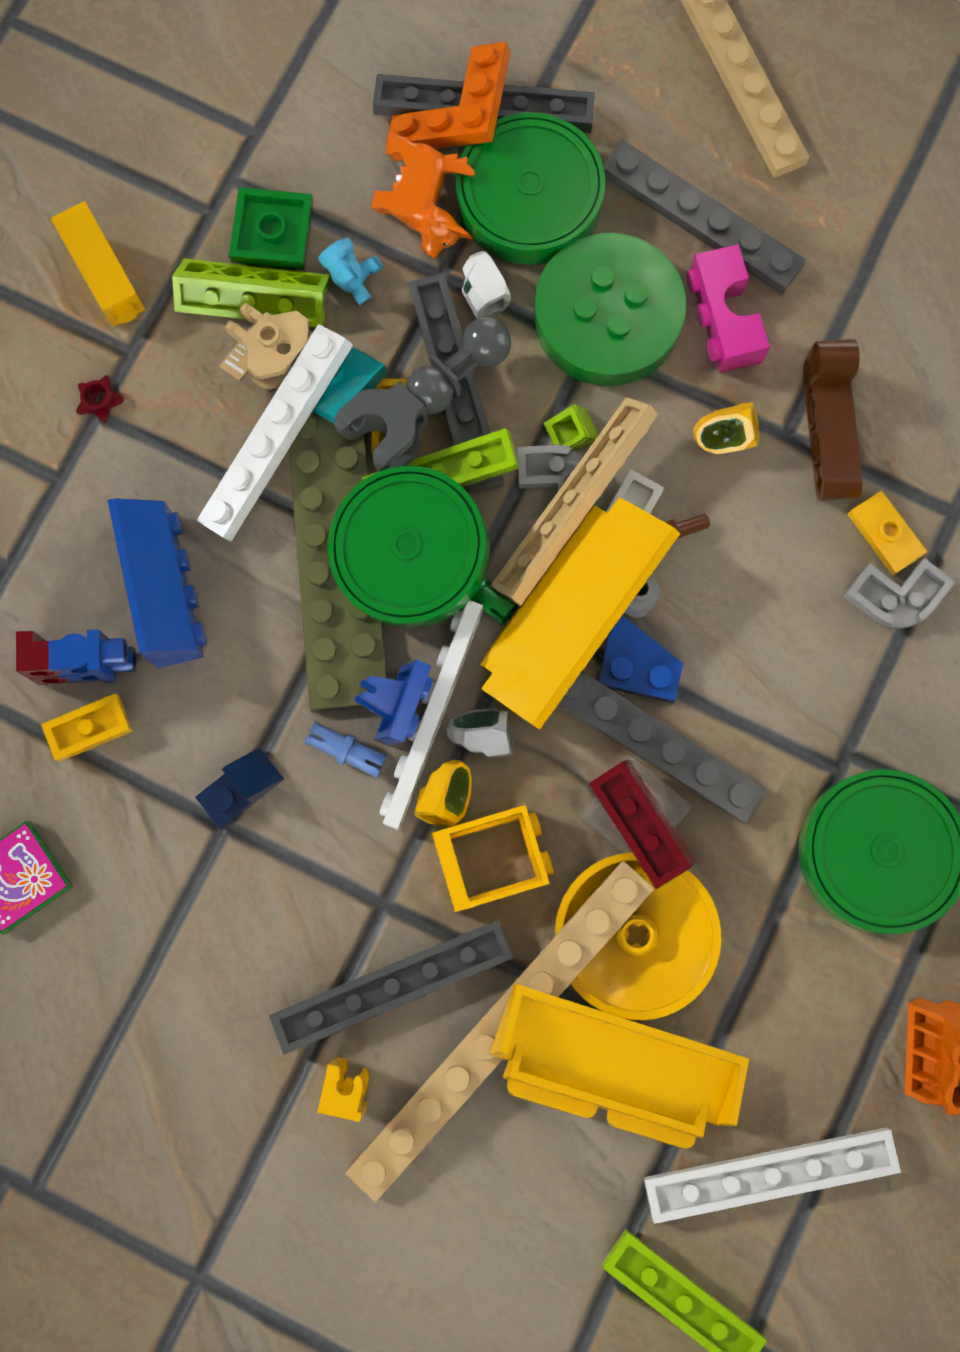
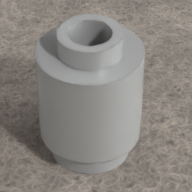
M653 575L648 578L640 590L644 596L636 595L625 610V615L639 618L647 615L653 609L660 594L658 581Z

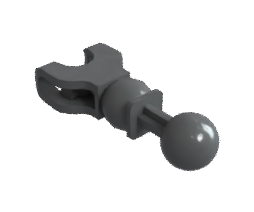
M482 317L474 320L468 325L463 334V348L444 364L433 355L429 358L431 366H422L413 371L407 379L406 387L399 381L390 389H368L359 392L336 414L335 429L348 440H355L370 431L385 433L386 437L373 453L375 469L379 472L388 468L407 466L417 457L420 447V433L430 424L428 415H436L446 410L452 401L453 395L456 398L462 395L459 380L476 366L484 368L494 367L506 359L511 348V336L508 329L495 318Z

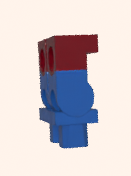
M87 630V637L73 633L66 635L61 640L46 641L34 631H16V672L37 685L93 682L101 680L104 683L117 682L116 673L136 672V649L133 646H128L124 638L109 639L100 630Z

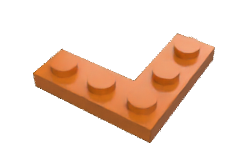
M506 41L471 48L459 106L393 115L386 146L390 134L407 138L412 143L427 144L434 149L493 142L511 54Z

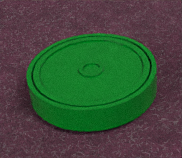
M542 113L513 114L497 119L493 142L467 145L463 150L460 158L467 157L468 164L476 173L473 177L456 173L457 209L466 231L473 236L474 242L489 254L516 264L535 265L548 263L563 247L577 239L591 235L600 218L604 199V166L597 149L590 139L571 123Z
M620 233L588 235L563 247L544 268L535 294L534 325L538 340L546 355L559 369L571 377L599 386L630 384L656 371L673 352L686 315L685 289L680 275L672 262L650 243L637 237Z
M420 466L388 468L361 481L346 495L339 505L332 520L328 536L329 564L333 577L342 593L354 606L369 617L386 625L400 628L426 627L444 621L456 614L478 591L489 562L490 547L487 527L472 497L459 483L449 476Z
M887 769L861 772L843 779L825 790L816 799L805 816L798 845L799 862L803 878L818 904L844 925L874 934L908 933L937 921L958 899L960 895V815L942 792L922 778L906 772Z

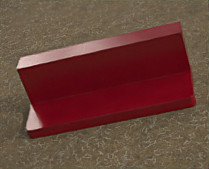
M631 760L622 761L589 783L655 889L660 888L693 867L696 863L695 859Z

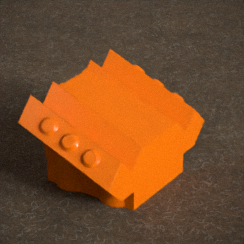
M919 997L908 1002L904 1094L925 1104L942 1105L946 1113L952 1115H960V1003L946 1000L936 1004Z

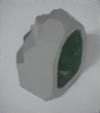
M498 708L477 709L458 714L449 720L446 728L447 735L454 745L465 747L472 753L485 754L489 758L513 755L514 732L509 712Z

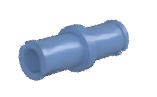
M317 721L312 725L309 731L311 734L307 735L304 743L335 757L336 763L342 766L344 763H347L372 775L374 778H377L382 769L380 766L384 764L387 758L386 754H381L356 742L357 737L351 734L346 737L321 725Z

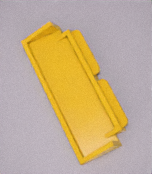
M621 497L617 499L608 513L594 505L592 510L581 521L579 528L571 535L558 553L556 560L543 574L538 585L517 609L486 652L480 665L492 674L481 689L505 708L540 730L679 537L680 533L673 526Z
M518 984L513 986L489 1055L508 1060L502 1078L508 1079L507 1090L512 1096L582 1118L593 1117L597 1109L601 1108L607 1110V1121L612 1127L683 1149L691 1148L696 1138L704 1137L706 1123L719 1127L737 1126L749 1058Z

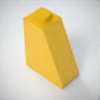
M85 201L50 218L112 327L119 323L124 324L134 320L139 313L145 310Z

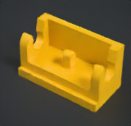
M337 1056L327 1066L317 1113L360 1122L367 1111L369 1103L365 1102L370 1078L369 1071L364 1067L360 1075H357L355 1079L348 1077L345 1080V1074L348 1071V1059Z

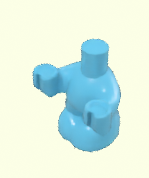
M347 237L327 247L318 257V261L330 272L333 282L345 292L352 294L359 306H362L372 298L363 285L366 278L370 274L379 272L384 265L377 256L370 257L364 262L359 263L353 254L354 247L352 241Z

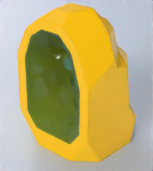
M753 402L715 410L713 413L700 418L693 428L695 442L704 451L714 454L740 451L757 446L760 433L756 408Z
M451 760L444 762L439 769L431 773L427 785L419 790L414 816L426 823L440 827L458 825L466 815L471 797L472 776L470 768L461 760Z

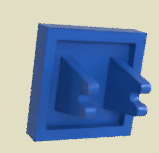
M414 660L400 667L396 680L369 676L367 679L360 681V687L367 689V691L356 695L354 701L382 718L374 739L375 741L389 746L404 743L406 737L412 738L419 721V716L414 714L419 699H426L432 685L433 678L428 676L431 665Z

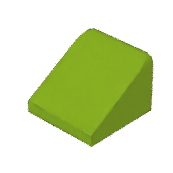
M573 404L544 422L553 445L569 446L573 451L593 444L598 437L587 409L577 404Z

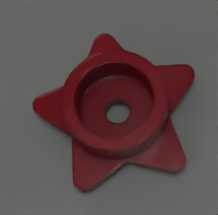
M105 375L100 380L78 384L81 402L76 409V413L79 415L94 413L103 423H106L109 418L110 409L124 402L123 396L112 391L111 380L108 375ZM101 396L102 400L100 402H96V397Z

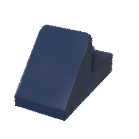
M258 748L224 766L222 771L225 774L195 798L220 829H223L281 783L284 778L263 751Z

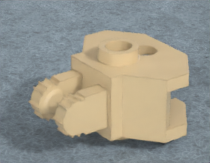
M245 302L239 311L254 326L247 332L237 323L230 320L224 329L231 337L245 347L247 351V368L253 382L264 391L279 388L290 371L291 364L296 361L312 335V332L309 330V321L298 311L273 316L267 311L262 314Z

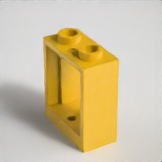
M526 805L432 833L455 913L550 884L548 876L554 874L548 851L540 852L536 837L542 835L536 812L528 814ZM518 820L535 878L468 898L451 840Z

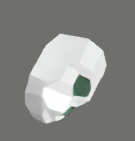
M481 251L470 255L462 268L465 278L462 293L477 319L492 317L504 311L510 304V292L503 276L487 252Z

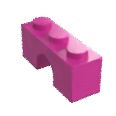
M739 244L695 254L691 268L686 274L687 284L690 292L696 293L698 299L697 317L700 326H706L709 336V339H707V351L712 362L716 361L719 373L763 363L770 345L760 313L748 316L736 315L725 304V300L741 296L749 280Z

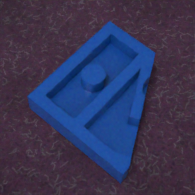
M622 615L608 634L598 681L611 690L674 703L683 663Z

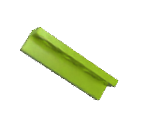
M184 258L172 275L174 312L245 319L239 309L246 302L260 313L264 314L267 311L272 316L298 311L308 319L309 327H317L318 324L323 326L325 323V296L330 287V274Z

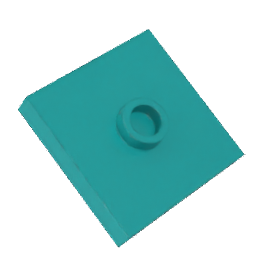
M352 347L316 404L313 412L334 424L336 414L347 402L363 390L374 389L388 374L385 364Z

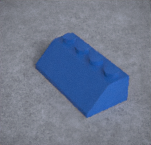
M121 498L107 500L139 653L157 668L203 658L202 645H207V638L202 622L196 623L194 608L199 607V601L194 585L188 586L186 572L191 571V565L186 549H180L178 535L183 534V528L178 512L172 513L164 501Z

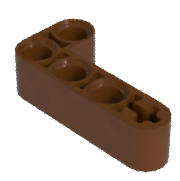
M855 339L816 341L803 364V385L814 482L819 501L860 498L862 493V469L851 381L857 374L860 361L859 346Z

